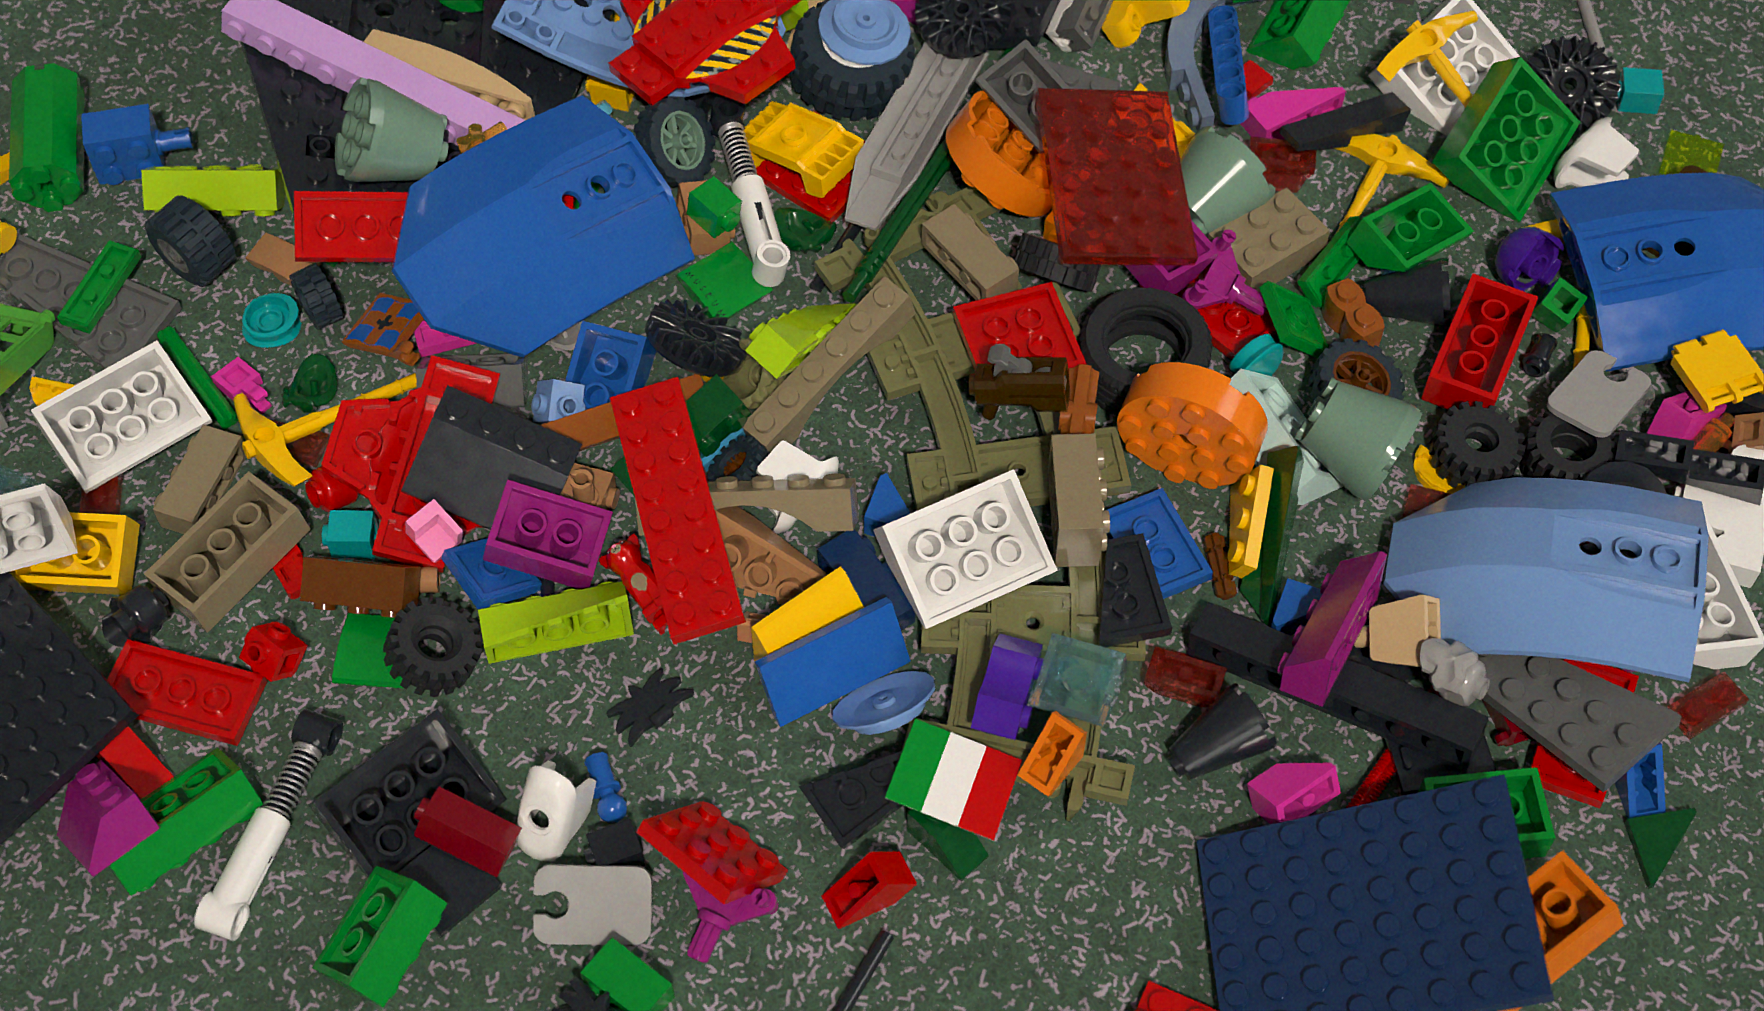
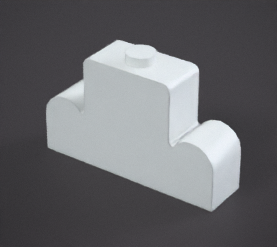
M1746 444L1736 447L1731 455L1764 460V450L1748 448ZM1680 483V486H1675L1672 492L1673 496L1702 501L1705 519L1709 520L1739 585L1751 588L1761 572L1764 556V490L1759 506Z

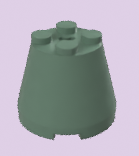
M362 77L356 80L343 106V109L348 112L343 120L342 133H337L335 167L338 175H342L345 177L344 179L352 182L415 181L434 171L438 161H445L448 154V143L443 141L447 126L446 115L437 113L380 81Z
M1212 126L1202 127L1192 137L1164 186L1168 194L1207 238L1210 232L1264 205L1275 195V187L1271 184L1268 185L1262 174L1266 167L1260 159L1233 135L1229 134L1224 138L1214 133L1215 130Z
M1331 377L1321 393V396L1325 398L1316 397L1307 412L1310 422L1304 420L1294 438L1300 441L1352 495L1366 502L1388 476V470L1392 467L1400 452L1404 451L1421 419L1422 413L1420 412L1421 410L1410 402L1344 383Z

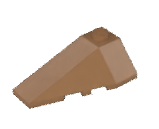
M738 506L716 510L736 587L744 589V596L755 598L758 592L774 596L778 604L784 605L828 575L761 521Z

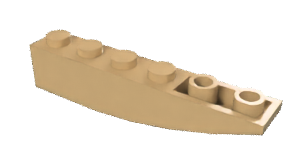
M375 29L363 41L524 120L535 116L530 97L505 79L462 56L427 43Z

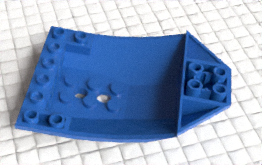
M581 95L474 146L412 184L408 189L392 273L431 329L524 358L527 354L619 299L691 263L695 257L671 188L631 131ZM591 182L602 185L605 193L596 192L592 188ZM562 195L574 196L579 202V208L570 209L566 207L562 201Z
M1680 173L1617 180L1550 193L1549 197L1579 290L1588 297L1584 306L1598 349L1617 358L1614 366L1611 369L1605 370L1606 372L1672 360L1671 351L1675 350L1673 349L1674 345L1692 339H1697L1699 342L1702 341L1701 336L1722 329L1727 332L1729 337L1736 335L1747 351L1764 350L1763 188L1738 176L1718 173ZM1685 241L1693 246L1694 252L1688 256L1680 255L1675 251L1674 245L1677 242ZM1653 248L1658 251L1660 257L1655 259L1647 258L1641 250Z

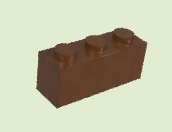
M326 556L303 557L300 601L314 602L313 609L336 610V605L347 606V612L354 614H369L370 609L381 610L382 617L395 618L400 609L404 611L406 604L413 601L416 606L418 605L421 567Z

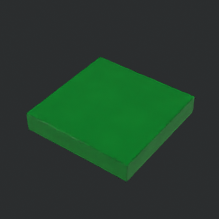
M1270 281L1261 285L1259 289L1280 342L1319 358L1322 352L1329 346L1310 300Z

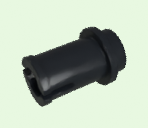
M1543 333L1542 336L1540 334L1536 336L1530 353L1525 355L1522 360L1523 369L1527 375L1538 378L1549 371V360L1557 347V340L1553 336Z

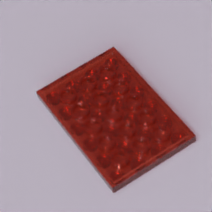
M1038 88L1035 98L1061 264L1195 265L1198 254L1168 92Z

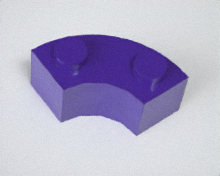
M999 634L993 645L987 671L978 693L971 724L972 729L1015 740L1020 727L1028 728L1033 707L1028 706V701L1034 680H1042L1047 659L1040 658L1043 649L1042 644Z

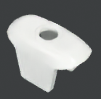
M1612 117L1599 119L1574 142L1558 161L1554 171L1556 188H1561L1566 185H1574L1580 188L1628 179L1629 174L1624 170L1638 156L1639 149L1611 126Z
M781 441L757 467L756 473L759 476H772L773 480H787L789 476L798 474L808 475L809 479H823L825 475L838 473L839 461L837 456L825 461H818L790 443ZM768 508L776 517L772 530L776 534L788 531L798 520L784 512Z
M548 760L541 766H533L529 769L519 805L517 826L521 827L522 830L517 842L523 852L530 857L541 861L553 862L562 855L569 841L586 820L591 810L596 780L588 778L578 787L574 788L567 778L555 771L556 763ZM539 810L547 815L549 819L548 827H539L532 821Z

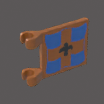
M379 293L342 340V343L350 348L393 357L406 365L414 366L421 355L412 351L414 345L408 339L424 318L411 299Z

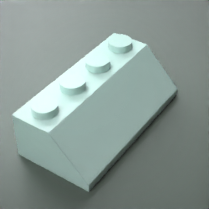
M1240 369L1231 378L1229 385L1240 391L1243 395L1249 391L1262 406L1268 421L1267 433L1255 461V466L1258 467L1260 464L1266 466L1267 454L1269 452L1292 446H1300L1304 463L1297 492L1299 498L1297 505H1304L1343 487L1337 478L1300 441L1294 438L1303 421L1308 420L1276 377Z

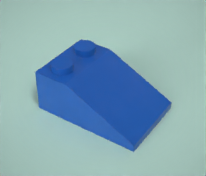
M582 321L565 381L585 385L583 397L585 410L611 402L610 397L645 386L650 375L656 350L645 336Z

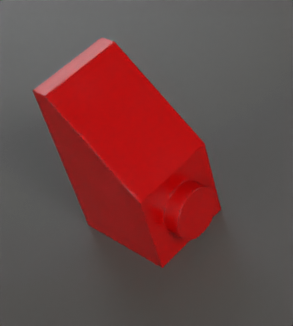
M900 851L869 852L821 897L837 928L841 929L895 904L916 886L917 882Z

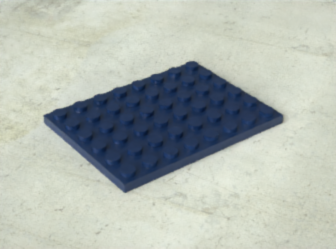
M1504 774L1197 840L1220 1011H1505L1555 1001L1509 788Z

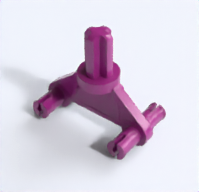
M1226 229L1220 237L1214 238L1211 242L1218 249L1219 254L1209 264L1210 267L1204 279L1197 281L1194 287L1188 288L1182 295V298L1194 306L1195 309L1225 302L1231 305L1233 301H1236L1256 314L1263 315L1267 307L1262 294L1244 284L1246 278L1241 276L1231 246L1236 239V234L1232 230Z
M683 872L697 905L696 907L699 910L697 918L701 920L687 951V955L701 963L709 961L722 930L728 932L731 926H736L739 923L767 914H774L778 910L777 897L769 889H756L751 895L723 905Z

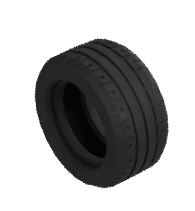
M1133 288L1114 293L1094 306L1085 318V322H1083L1079 347L1086 365L1092 366L1094 370L1099 372L1095 403L1117 417L1132 381L1137 373L1122 368L1110 355L1108 349L1121 338L1132 335L1156 337L1165 341L1176 351L1180 363L1194 364L1209 369L1213 346L1207 322H1205L1203 316L1200 315L1194 306L1168 291L1155 288Z

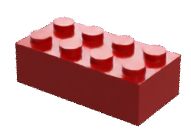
M1472 273L1429 374L1421 400L1448 410L1454 405L1458 409L1460 403L1468 401L1470 407L1473 406L1475 401L1483 402V408L1488 409L1490 405L1494 406L1520 346L1538 296Z

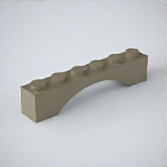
M884 276L747 419L746 424L742 427L745 435L755 438L770 453L781 441H786L792 445L799 437L815 407L834 383L866 353L892 339L916 314L910 296Z
M798 474L789 476L787 480H773L772 476L762 475L753 477L751 481H738L737 477L725 476L717 478L716 481L708 482L715 510L741 505L766 507L795 517L817 532L853 531L859 520L856 478H845L844 474H828L823 479H809L808 475ZM636 504L638 533L640 536L644 535V531Z

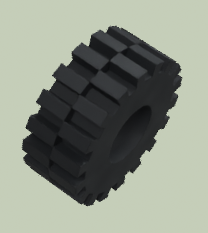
M1025 232L1022 233L1014 256V261L1018 268L1088 292L1093 291L1103 263V259Z
M1468 401L1461 402L1458 409L1454 405L1449 408L1447 414H1443L1429 442L1431 445L1428 450L1429 455H1434L1431 460L1433 468H1441L1438 475L1442 479L1447 476L1451 478L1449 485L1456 488L1459 483L1467 487L1473 483L1506 479L1513 476L1523 458L1526 445H1522L1525 440L1524 434L1517 433L1520 427L1516 420L1510 423L1508 421L1510 414L1505 410L1500 415L1495 412L1497 408L1495 405H1490L1487 409L1483 408V402L1475 401L1473 406L1470 407ZM1465 439H1477L1483 442L1490 452H1480L1471 448Z
M428 597L420 598L417 606L413 601L406 604L404 611L400 609L396 614L383 645V652H387L384 657L385 666L393 665L389 674L393 679H396L398 676L402 677L400 686L407 690L411 684L416 687L414 693L421 696L424 690H430V697H438L441 689L444 690L445 695L453 693L456 686L460 689L465 685L467 679L470 678L482 653V648L480 647L483 643L482 635H476L480 628L477 621L469 623L471 614L466 609L459 613L456 611L459 604L451 601L449 607L443 605V598L436 597L433 604H429ZM424 639L437 641L446 650V655L443 658L429 657L419 649L418 643Z

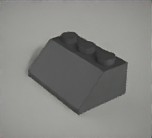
M1027 39L975 79V82L1040 154L1063 146L1088 126L1092 111Z
M509 353L437 356L500 373L492 405L508 412L517 411L520 409L519 406L525 405L528 393V354L524 358ZM431 356L424 357L416 367L417 388L422 387Z

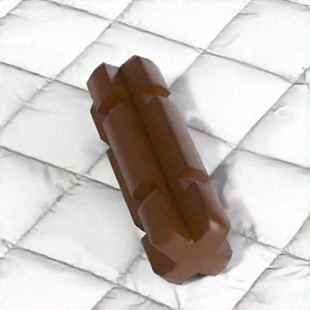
M1218 532L1211 533V535L1204 537L1203 543L1205 552H1209L1207 560L1213 571L1212 581H1216L1214 583L1215 594L1217 598L1229 600L1237 595L1235 581H1231L1234 576L1229 575L1228 551L1224 552L1226 550L1225 539Z

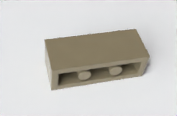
M953 204L922 223V245L976 301L1017 290L1018 265L1010 256L1006 257L999 250L994 239L988 234L985 235L976 226L973 218L968 213H963Z
M204 424L202 425L197 436H193L189 441L187 453L181 463L177 464L172 470L170 482L164 492H161L155 499L153 511L161 527L185 534L225 495L246 458L241 436Z

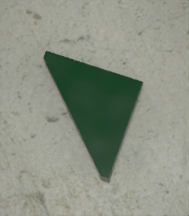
M1695 808L1629 818L1624 823L1647 889L1653 888L1697 814Z

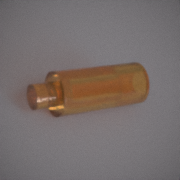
M1727 412L1719 419L1712 418L1693 438V441H1695L1693 449L1717 452L1731 437L1732 431L1730 428L1733 426L1735 418Z

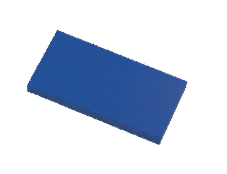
M885 597L755 661V665L774 718L778 725L782 727L910 663L911 660L893 604Z

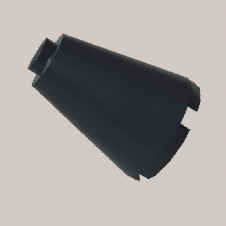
M1448 257L1416 265L1405 272L1395 271L1365 280V287H1361L1365 295L1366 303L1374 307L1381 317L1450 326L1451 319H1444V311L1451 310L1449 271H1442V266L1448 265Z
M1237 683L1227 687L1169 747L1172 755L1167 760L1178 777L1185 774L1191 780L1265 753L1277 746L1275 736L1268 740L1264 733L1270 726L1250 696L1245 691L1240 695L1237 694L1239 688Z

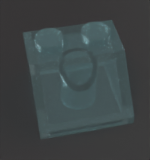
M1052 633L1030 706L1050 712L1057 711L1061 715L1104 727L1117 702L1127 670L1126 653Z

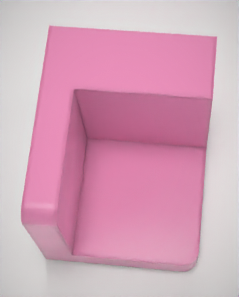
M435 499L406 520L405 533L433 563L441 559L444 550L456 547L462 542V529Z

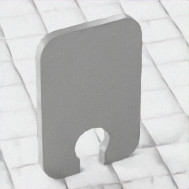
M1591 351L1551 393L1547 401V408L1552 414L1593 436L1608 437L1648 392L1651 379L1644 372L1632 367L1627 373L1626 380L1621 382L1612 381L1604 375V371L1611 369L1616 363L1617 358L1603 351Z
M546 865L536 873L534 877V895H546L549 892L557 891L564 894L569 903L568 911L562 917L555 918L548 914L534 913V934L542 943L605 945L613 937L622 945H638L644 943L649 938L652 930V877L644 867L637 865Z

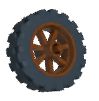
M1352 338L1344 339L1341 343L1335 341L1326 348L1310 370L1312 375L1308 379L1309 387H1312L1311 396L1313 400L1317 396L1325 398L1321 396V393L1331 377L1338 381L1400 400L1404 398L1401 394L1405 391V383L1401 382L1402 372L1393 365L1395 361L1390 355L1386 357L1380 347L1376 345L1372 347L1368 345L1367 341L1360 339L1358 342H1353ZM1336 371H1337L1344 379H1339V378H1337V373H1336Z

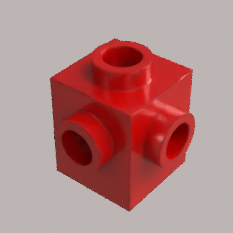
M271 622L251 628L245 636V644L239 658L248 664L254 673L261 674L272 682L292 677L296 673L308 645L292 634L290 628L285 624Z

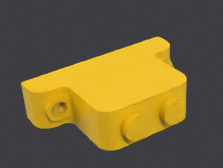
M1114 0L1102 25V30L1114 47L1122 48L1129 46L1139 38L1141 29L1145 24L1183 14L1188 9L1190 0Z

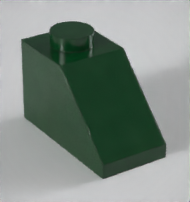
M914 809L908 812L907 831L961 882L989 857V854L975 833Z

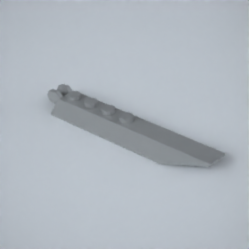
M926 42L924 43L913 62L909 78L906 77L904 84L895 91L855 158L844 221L875 231L878 229L922 173L988 58L989 53H984L977 57H951L935 51Z

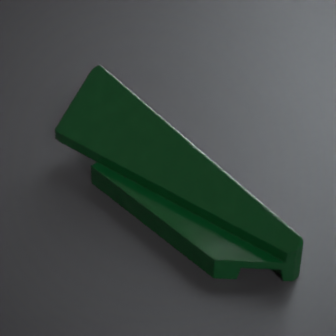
M1292 446L1267 454L1266 466L1274 468L1258 567L1242 578L1240 591L1245 599L1250 603L1262 622L1270 628L1276 610L1299 500L1297 492L1304 463L1300 446Z

